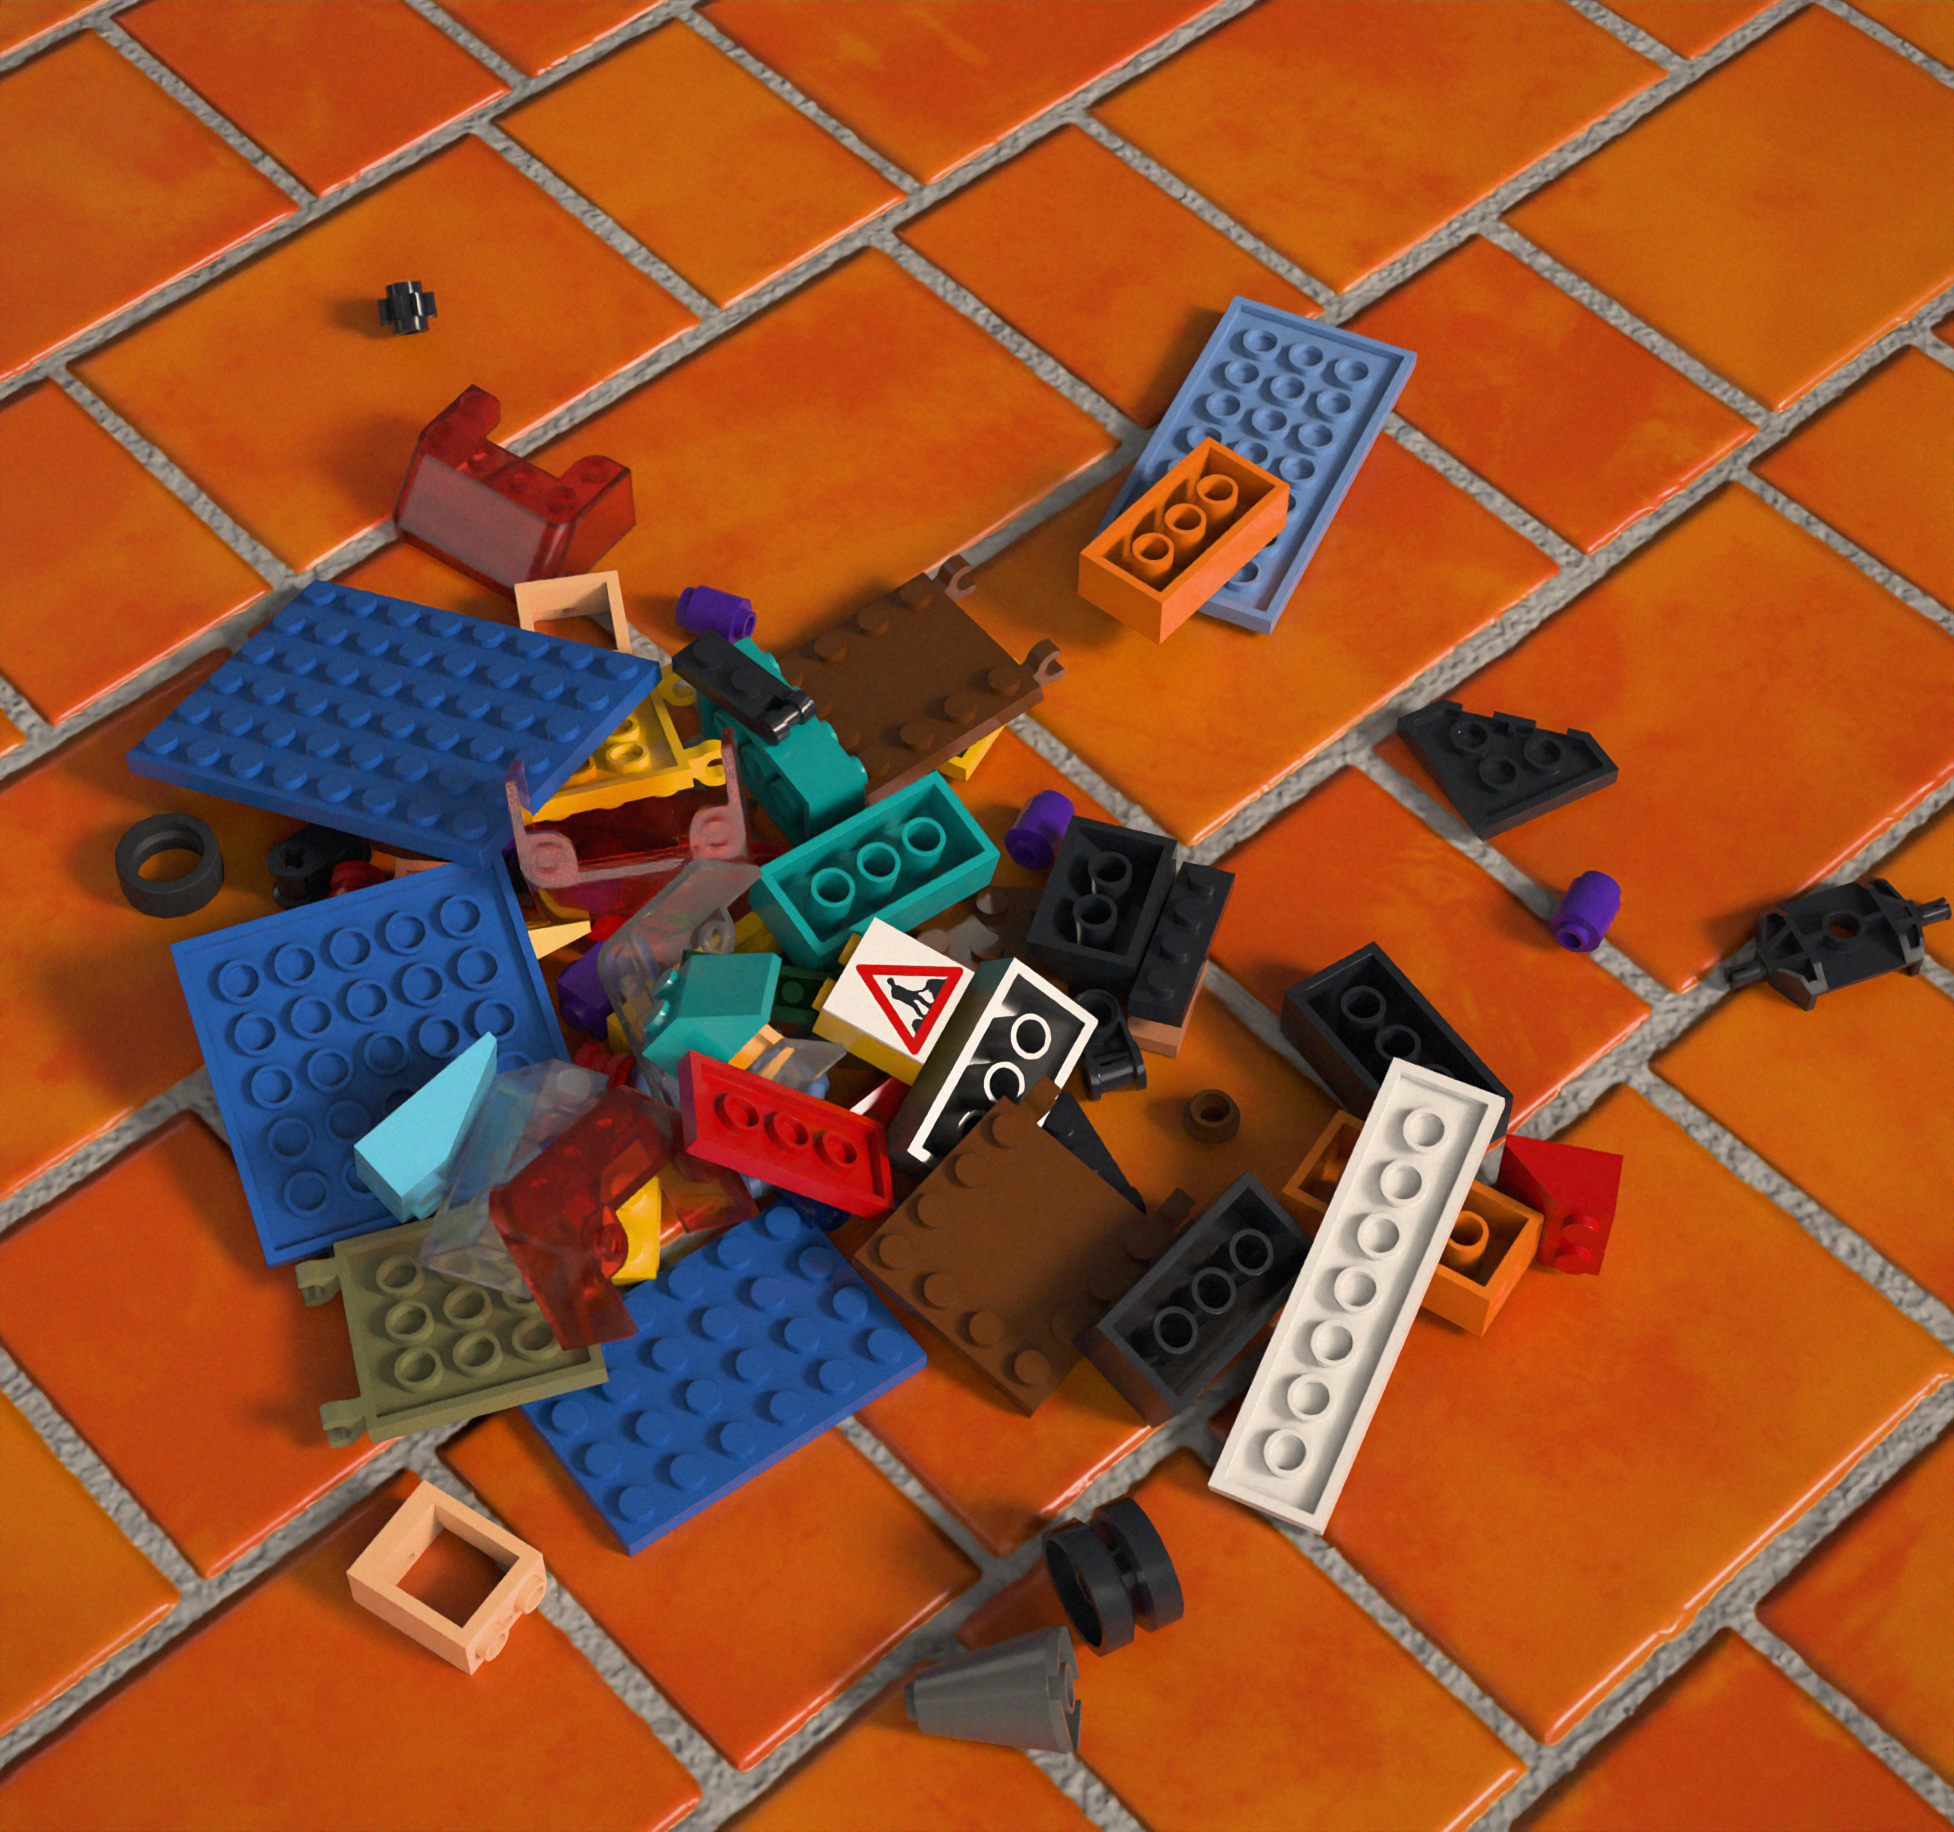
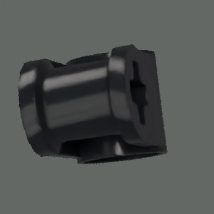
M309 822L307 826L288 839L276 844L268 853V870L276 878L272 888L274 901L286 911L320 901L333 891L330 881L332 870L336 865L345 861L370 863L373 856L371 842L362 836ZM282 858H284L285 868H283ZM304 883H306L307 893H305Z
M1099 989L1086 990L1078 994L1073 1001L1098 1019L1097 1024L1102 1025V1027L1094 1029L1076 1062L1087 1099L1090 1102L1100 1101L1102 1094L1128 1087H1133L1136 1091L1146 1089L1147 1076L1144 1061L1137 1043L1132 1039L1117 999L1107 991Z

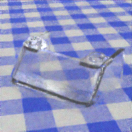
M696 857L610 936L602 945L598 955L597 970L603 987L667 1127L676 1133L683 1134L679 1081L641 1054L647 1033L643 1023L653 1008L655 998L651 996V991L666 970L673 968L677 971L679 969L683 949L712 954L732 953L736 941V930L727 907L762 876L759 866ZM781 1038L745 1070L802 1092L845 1056L847 1051L843 1043Z

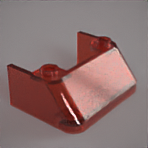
M734 727L722 729L720 749L729 802L708 805L694 815L689 828L690 844L578 861L575 846L564 834L554 830L535 831L522 759L511 761L504 784L519 865L540 914L549 921L565 924L735 898L746 893L751 888L757 864Z
M626 1085L602 1090L497 1180L489 1193L488 1209L490 1217L563 1351L630 1338L639 1331L611 1280L626 1263L629 1251L628 1236L616 1211L655 1175L686 1234L754 1219L760 1213L738 1171L685 1152L681 1111Z

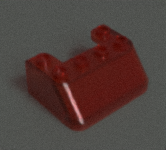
M471 384L419 433L391 514L394 531L404 542L517 604L514 584L584 575L636 525L631 469L609 457L590 455L576 461L566 472L557 478L487 439V435L501 421V405L494 395Z

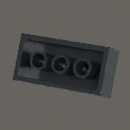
M1375 941L1284 991L1279 1031L1354 1117L1366 1122L1392 1060L1396 1057L1503 1097L1505 1099V1107L1489 1144L1506 1135L1514 1095Z
M1247 1170L1220 1188L1071 1342L1153 1429L1179 1415L1287 1302L1314 1240Z

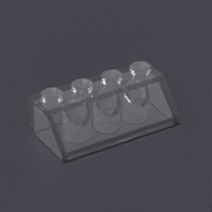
M557 1059L543 1061L495 1075L417 1257V1265L531 1299L602 1121L609 1075Z

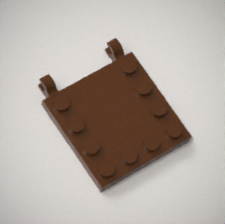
M960 554L947 559L933 580L922 572L777 662L781 675L791 687L794 685L798 686L810 696L817 709V719L819 721L826 720L831 725L838 738L839 745L847 755H855L863 764L868 776V784L865 785V802L867 807L914 783L1044 700L1042 686L1057 681L1065 674V669L1055 660L1061 655V650L1049 639H1044L1034 645L1025 661L1019 665L954 602L957 599L968 596L976 589V584L966 575V573L972 570V566Z
M1046 1075L1032 1087L1018 1106L1003 1096L854 1254L851 1264L1029 1418L1034 1415L1085 1357L1071 1340L1172 1238L1170 1234L1188 1216L1189 1210L1196 1202L1177 1187L1150 1219L1037 1123L1056 1104L1057 1100L1055 1098L1063 1090Z

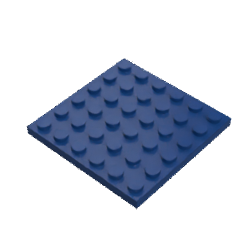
M501 851L483 870L452 862L169 945L268 1270L333 1251V1243L402 1225L357 1176L354 1145L488 1031L497 1039L496 1074L450 1184L443 1192L446 1199L436 1211L425 1219L482 1205L543 1186L565 1169L575 1176L601 1168L602 1152ZM414 1216V1217H413L409 1222H407L406 1224H409V1223H412V1222H416V1221H420V1220H419L416 1216Z

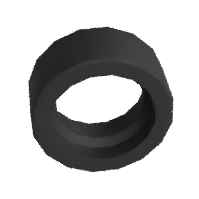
M175 812L157 814L137 822L122 836L115 851L116 871L122 891L130 905L145 915L164 919L187 916L204 908L218 894L224 881V865L218 839L209 825L191 815ZM185 849L194 851L202 857L199 866L189 875L176 881L160 883L146 880L138 875V871L143 863L151 856L164 850Z

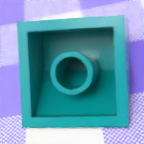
M773 952L692 955L677 971L673 968L666 970L651 991V996L655 998L653 1008L643 1023L647 1033L641 1054L677 1080V1063L689 1049L728 1063L769 1022L782 959Z

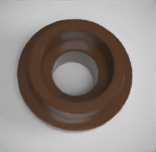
M1207 1089L1197 1093L1187 1103L1184 1109L1183 1123L1188 1134L1195 1140L1205 1144H1220L1230 1140L1237 1133L1240 1126V1111L1227 1093L1217 1089ZM1212 1117L1218 1119L1219 1122H1208L1204 1119Z

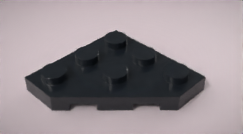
M1443 699L1402 716L1397 720L1396 733L1482 842L1614 784L1617 780L1619 768L1588 732L1568 728L1567 733L1562 734L1535 728L1536 720L1494 711L1493 718L1462 711L1463 704Z

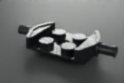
M1869 876L1760 911L1754 926L1756 951L1754 959L1735 966L1726 967L1724 969L1725 981L1729 984L1731 990L1760 980L1763 982L1767 981L1769 986L1805 1011H1810L1814 1009L1817 997L1905 967L1911 977L1918 975L1924 959L1925 937L1922 927L1943 920H1949L1952 916L1950 904L1946 903L1947 900L1944 897H1940L1937 900L1915 906L1912 900L1906 901L1886 879ZM1838 925L1844 929L1852 930L1855 936L1847 939L1839 938L1832 934L1828 928Z

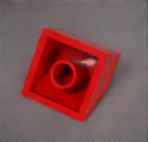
M1506 1133L1495 1190L1545 1215L1537 1253L1534 1256L1540 1265L1554 1267L1572 1275L1585 1273L1599 1276L1615 1216L1624 1155Z

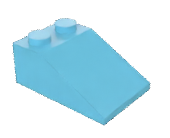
M489 1031L354 1145L357 1176L402 1225H405L414 1216L420 1221L424 1220L436 1211L446 1199L443 1192L450 1184L496 1074L497 1039Z

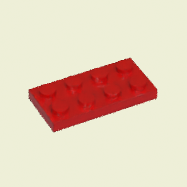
M691 1049L678 1061L677 1070L684 1149L686 1153L880 1224H884L896 1211L884 1123Z

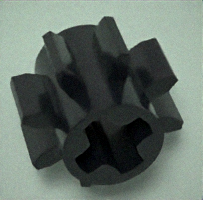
M407 281L385 286L387 298L377 300L381 326L391 324L393 336H406L429 331L428 319L436 318L438 315L434 292L423 293L421 281Z

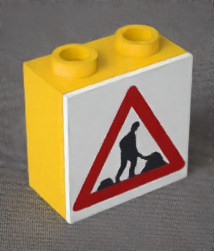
M874 917L864 937L853 933L845 946L838 963L846 968L838 982L828 977L814 1000L812 1008L819 1011L820 1014L812 1032L912 1086L975 972Z

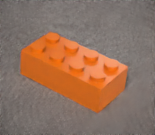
M1208 436L1080 552L1078 595L1160 645L1286 527L1290 485Z
M1341 1109L1338 1110L1281 1192L1280 1205L1313 1240H1315L1365 1125L1364 1121ZM1474 1179L1426 1290L1421 1306L1482 1338L1536 1255L1545 1215Z

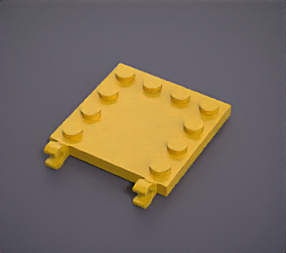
M672 663L660 668L663 678L661 682L527 824L544 820L559 821L569 817L571 814L598 808L613 809L625 802L651 796L667 797L673 795L678 790L694 787L693 778L698 779L707 786H719L729 781V775L724 764L713 767L707 766L711 760L726 757L721 740H707L698 746L683 749L663 699L675 706H687L695 702L696 698L691 685L680 688L674 687L676 682L683 679L673 672Z

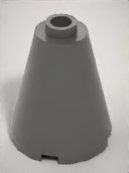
M1048 1625L917 1669L914 1683H906L904 1689V1704L908 1721H917L919 1729L923 1734L1059 1754L1077 1751L1081 1740L1082 1707L1081 1700H1075L1073 1679H1079L1074 1644L1068 1627Z

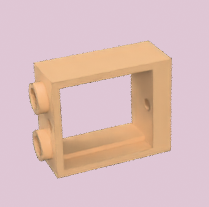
M617 570L514 584L521 629L535 632L533 622L610 612L616 650L612 651L632 655Z
M426 1480L422 1481L346 1572L355 1602L470 1676L473 1675L484 1660L491 1661L500 1653L508 1639L510 1627L523 1612L528 1614L537 1607L547 1588V1578L541 1552ZM443 1528L448 1529L510 1569L463 1628L396 1586Z

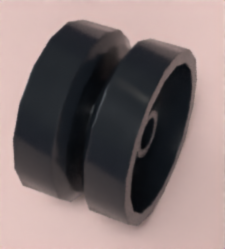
M1122 1494L1091 1510L1090 1526L1074 1517L1042 1533L1041 1547L1044 1561L1058 1599L1079 1637L1099 1657L1133 1642L1135 1624L1146 1632L1152 1633L1183 1618L1184 1601L1172 1560L1155 1527L1134 1499Z

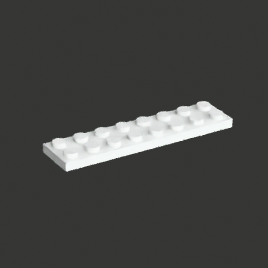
M1393 1058L1210 1478L1208 1486L1211 1491L1317 1535H1323L1505 1107V1099L1503 1097L1399 1058Z

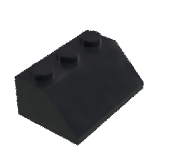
M1072 815L1028 933L1026 949L1078 994L1086 990L1099 989L1113 995L1119 1004L1128 1006L1129 996L1175 882L1178 840Z

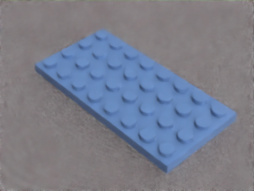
M1235 295L1090 543L1208 436L1288 483L1290 490L1286 527L1196 611L1270 636L1414 371L1417 353Z

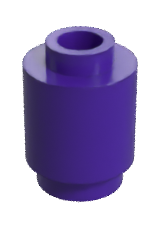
M700 585L698 588L688 586L682 592L677 603L675 622L678 626L684 627L689 635L699 637L711 628L733 644L745 637H751L756 624V613L751 611V602L747 598L705 585Z
M1043 790L1026 801L1004 838L1006 850L1017 864L1033 869H1044L1052 864L1059 852L1071 817L1075 813L1069 799L1059 792Z
M1587 871L1570 883L1549 922L1551 933L1563 948L1572 952H1590L1599 947L1621 906L1619 898L1621 890L1616 881L1602 872Z

